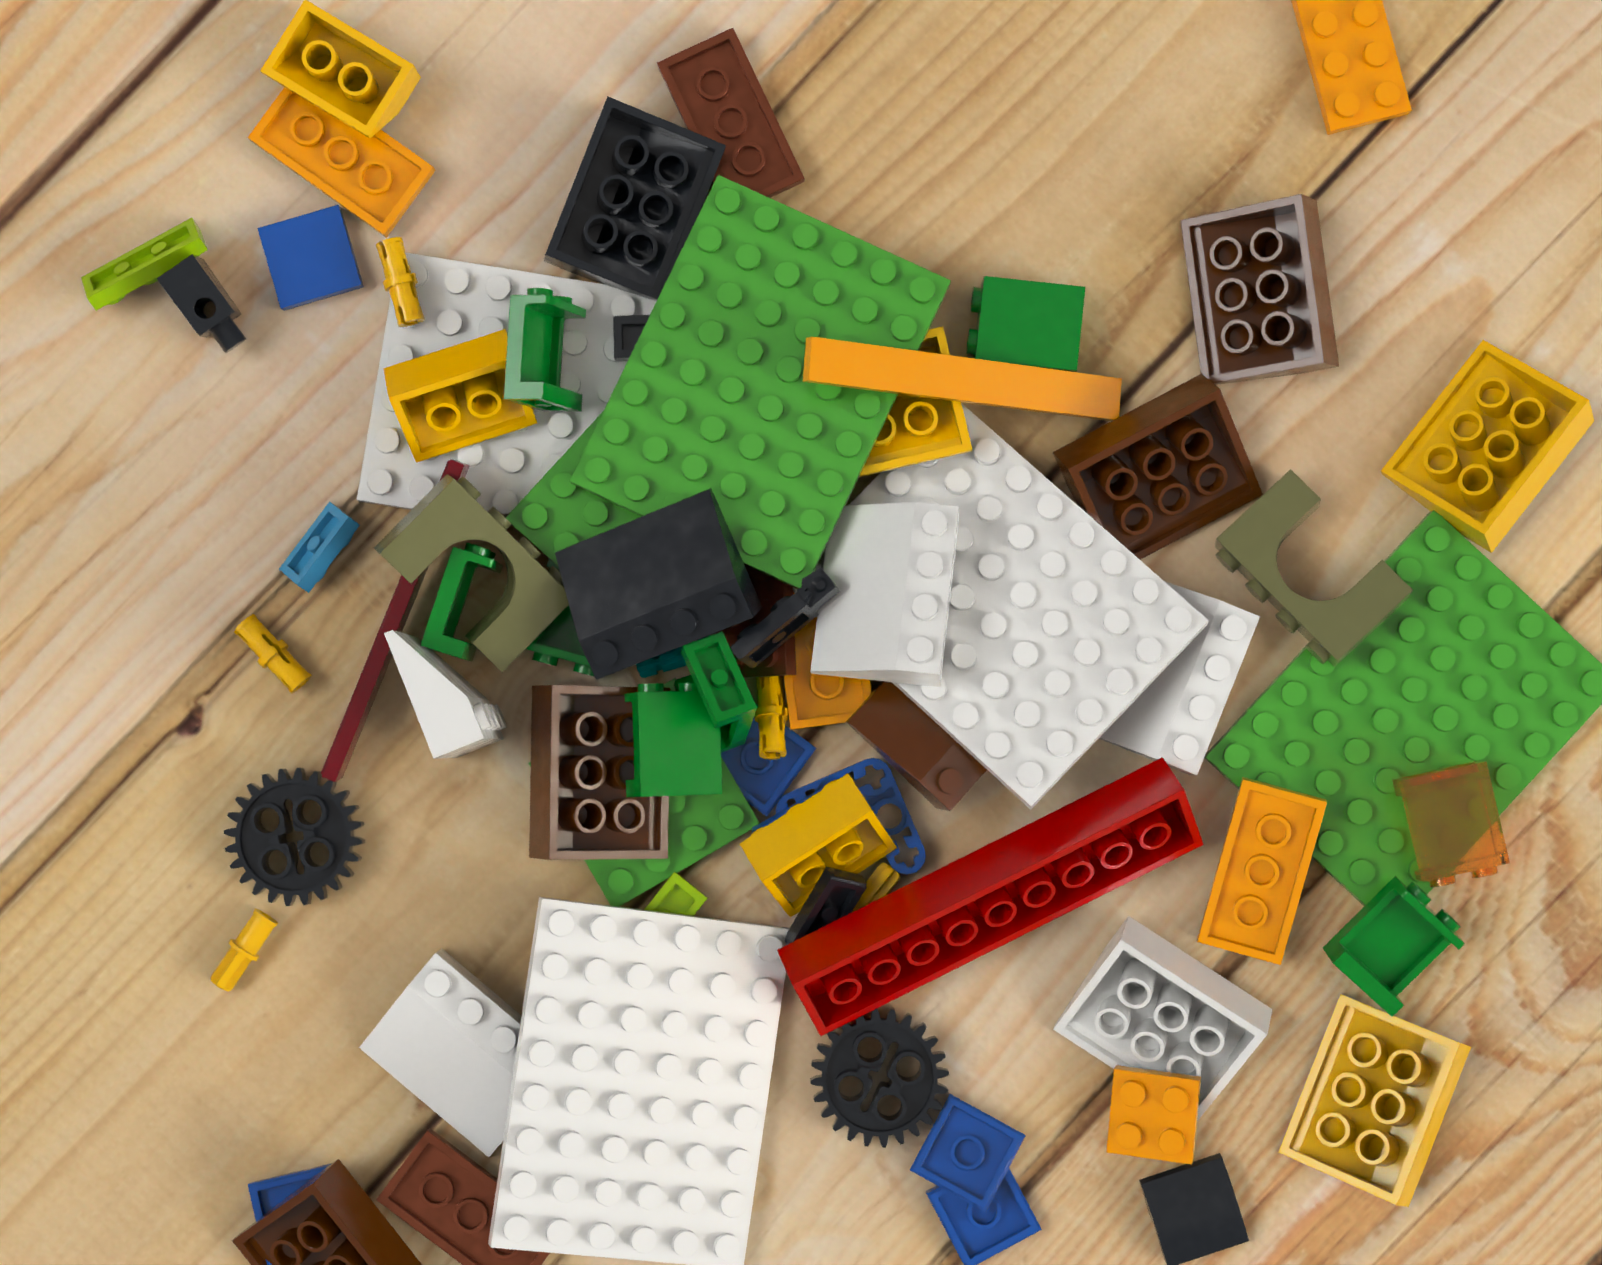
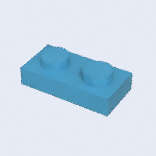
M329 501L279 570L296 585L309 593L315 584L325 576L327 568L342 548L349 544L360 524Z

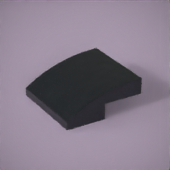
M1220 1153L1194 1161L1192 1165L1185 1164L1139 1180L1167 1265H1179L1249 1241L1238 1202Z

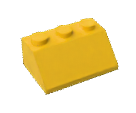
M308 0L303 1L260 70L262 74L370 139L399 114L421 79L412 63Z
M506 329L383 368L389 400L416 463L537 424L533 408L504 399L508 338Z
M848 773L840 779L829 782L820 792L803 803L792 806L786 814L769 825L755 830L749 838L740 843L760 880L790 918L800 912L826 867L858 874L897 849L895 843Z

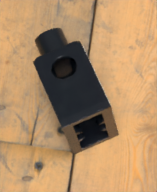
M192 254L157 278L158 282L199 336L207 338L213 335L225 353L233 350L246 340L233 321L241 315V312L204 259ZM209 301H212L216 306V312L212 317L207 318L203 312L204 306Z

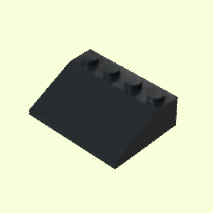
M607 96L546 251L544 262L581 277L657 301L703 207L726 145Z
M712 488L555 552L578 640L596 680L749 620L763 608Z

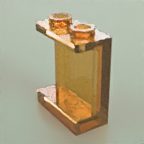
M1473 761L1392 779L1396 796L1403 798L1419 870L1414 871L1416 880L1429 881L1430 887L1445 886L1456 883L1455 875L1471 872L1472 878L1490 876L1498 873L1497 866L1510 863L1486 761Z

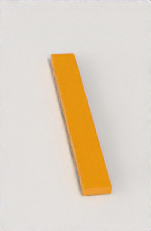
M820 337L806 338L803 382L1104 421L1117 419L1120 411L1122 378Z

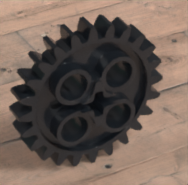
M297 768L293 779H291L287 769H279L278 782L270 774L262 775L264 788L254 783H249L247 787L252 797L250 799L242 796L236 797V802L243 809L241 812H229L227 815L230 819L237 822L236 828L224 830V834L235 837V843L226 847L225 852L237 853L239 857L230 865V868L244 867L246 872L242 875L239 882L242 884L251 880L256 881L252 892L254 895H258L265 889H268L269 903L276 902L280 895L283 894L285 906H292L296 895H299L303 905L311 904L313 891L320 900L328 898L326 885H329L336 891L340 890L342 884L337 876L340 874L345 877H352L354 872L346 864L348 861L357 862L362 859L359 854L352 851L353 846L365 843V839L354 836V830L364 826V822L352 821L351 815L359 809V806L351 805L346 807L343 802L348 798L350 792L344 790L335 794L333 791L337 782L331 780L322 785V774L320 771H314L309 780H306L304 768ZM287 799H290L293 804V821H291L289 812L286 809L285 802ZM309 800L316 801L322 810L320 819L314 824L309 823L303 816L304 804ZM267 808L274 809L279 815V825L272 832L266 830L261 823L262 813ZM293 827L295 831H302L304 835L303 840L297 841V847L295 842H288L286 839V834L293 832ZM316 842L324 843L328 847L329 859L324 865L315 864L311 859L310 850ZM297 849L301 862L304 865L303 874H299L297 871ZM274 850L283 852L287 858V866L282 873L274 872L269 866V856Z
M890 1007L886 1018H880L878 1009L871 1011V1018L865 1019L864 1016L856 1019V1023L852 1025L847 1023L841 1026L843 1031L840 1033L834 1030L827 1033L832 1041L830 1045L817 1044V1049L825 1057L824 1059L812 1060L811 1066L822 1071V1074L810 1078V1083L815 1086H823V1090L817 1092L813 1099L814 1102L827 1101L828 1105L821 1111V1116L826 1118L835 1114L837 1118L833 1123V1130L837 1131L844 1125L848 1126L847 1140L849 1141L853 1140L858 1132L863 1133L864 1146L867 1147L871 1143L873 1136H879L882 1147L886 1148L888 1135L893 1134L900 1145L904 1144L903 1131L909 1129L912 1134L918 1137L920 1134L916 1123L919 1120L929 1125L933 1123L927 1112L928 1109L942 1110L943 1108L942 1104L934 1097L935 1094L948 1093V1088L938 1083V1079L948 1076L949 1071L946 1068L936 1066V1063L946 1057L944 1051L931 1052V1048L938 1042L937 1037L930 1036L923 1039L922 1035L927 1026L922 1022L915 1028H911L912 1015L910 1013H907L901 1021L896 1020L893 1007ZM866 1037L878 1039L882 1044L881 1052L874 1058H864L857 1051L860 1041ZM897 1042L899 1045L897 1051L886 1068L887 1077L890 1079L889 1082L881 1081L878 1084L869 1108L866 1111H862L860 1106L873 1084L872 1076L868 1073L871 1070L875 1072L880 1070L891 1043ZM905 1056L915 1057L920 1062L919 1071L912 1077H903L896 1071L898 1061ZM846 1076H856L862 1081L863 1088L856 1096H845L838 1088L841 1080ZM885 1095H894L900 1099L901 1107L894 1115H883L877 1109L878 1101Z

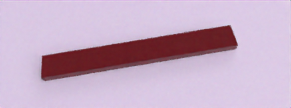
M450 459L447 461L441 479L448 474L458 481L462 476H466L470 465ZM428 567L412 583H409L401 575L321 771V777L333 782L343 778L393 656L384 633L391 630L402 633Z

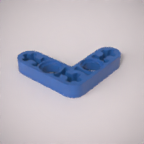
M869 758L790 791L778 801L776 814L788 808L787 801L794 798L797 803L807 797L806 791L815 789L816 792L828 782L840 779L847 773L853 772L855 781L866 775L865 767L868 765H872L875 770L883 769L885 776L879 779L881 785L879 788L873 789L870 784H865L858 788L876 816L880 807L885 804H895L899 807L902 813L900 823L894 828H885L890 836L898 834L908 826L911 835L903 836L905 843L909 848L916 847L918 849V854L913 857L914 864L907 867L903 861L896 863L894 856L898 855L900 851L896 840H893L897 849L886 855L887 860L895 871L906 875L920 870L925 862L924 846L888 765L880 759Z

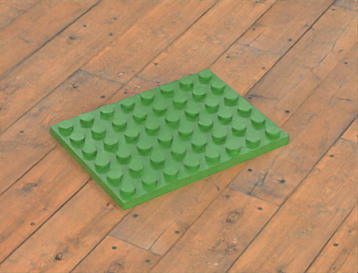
M718 175L570 479L571 484L639 516H644L712 488L743 563L796 589L801 588L802 579L815 571L898 394L803 382L806 338L820 337L919 351L949 289L951 280Z
M1435 510L1430 511L1384 561L1413 589L1410 597L1335 667L1328 660L1324 664L1320 663L1305 646L1204 757L1238 790L1242 777L1326 799L1327 805L1312 858L1363 906L1395 876L1406 886L1413 881L1428 894L1602 705V663Z

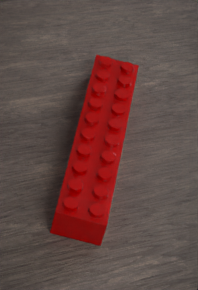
M1162 757L778 949L777 952L819 1035L823 1036L1204 844L1185 790Z

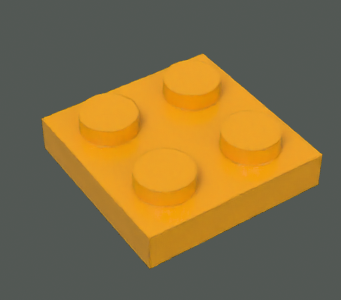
M1116 1065L1113 1073L1106 1152L1192 1165L1194 1161L1201 1077Z

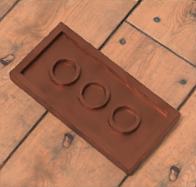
M734 28L728 29L657 62L658 69L686 128L726 145L713 178V184L717 176L720 175L771 198L805 182L800 167Z
M430 1128L376 1199L462 1265H542L550 1254L548 1252L491 1248L489 1246L488 1240L497 1178Z

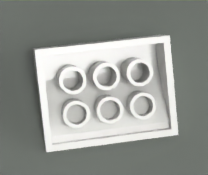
M924 502L845 506L826 545L823 571L833 580L840 592L818 609L819 615L816 622L811 674L934 687L941 686L959 526V506Z
M1166 582L1209 620L1208 624L1099 739L1153 761L1163 757L1169 767L1188 775L1197 776L1260 616L1221 600Z
M394 630L384 633L434 759L458 758L504 739L501 730L507 727L497 704H490L484 695L432 649L420 646L422 640L418 637Z
M1128 916L1102 951L1056 1022L1053 1030L1113 1069L1116 1065L1200 1076L1198 1121L1267 1036L1272 1009Z
M441 949L432 956L406 987L359 1048L486 1156L490 1157L502 1143L522 1015L445 950Z

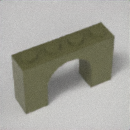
M1290 469L1216 538L1215 547L1219 552L1215 555L1230 572L1234 573L1238 570L1249 581L1245 586L1261 603L1268 600L1279 611L1275 616L1288 631L1294 633L1298 630L1309 641L1306 644V648L1320 663L1324 664L1328 660L1335 667L1410 597L1413 589L1381 560L1355 586L1337 598L1323 601L1311 600L1292 591L1285 584L1279 573L1277 552L1283 541L1318 509L1321 498Z
M446 474L374 549L409 583H412L445 549L457 542L473 539L495 545L506 563V587L497 604L465 637L503 672L569 605L561 573L554 566L547 571L536 560L541 553L524 536L516 541L506 531L511 523L495 507H492L487 512L476 501L481 493L465 477L462 476L456 481Z

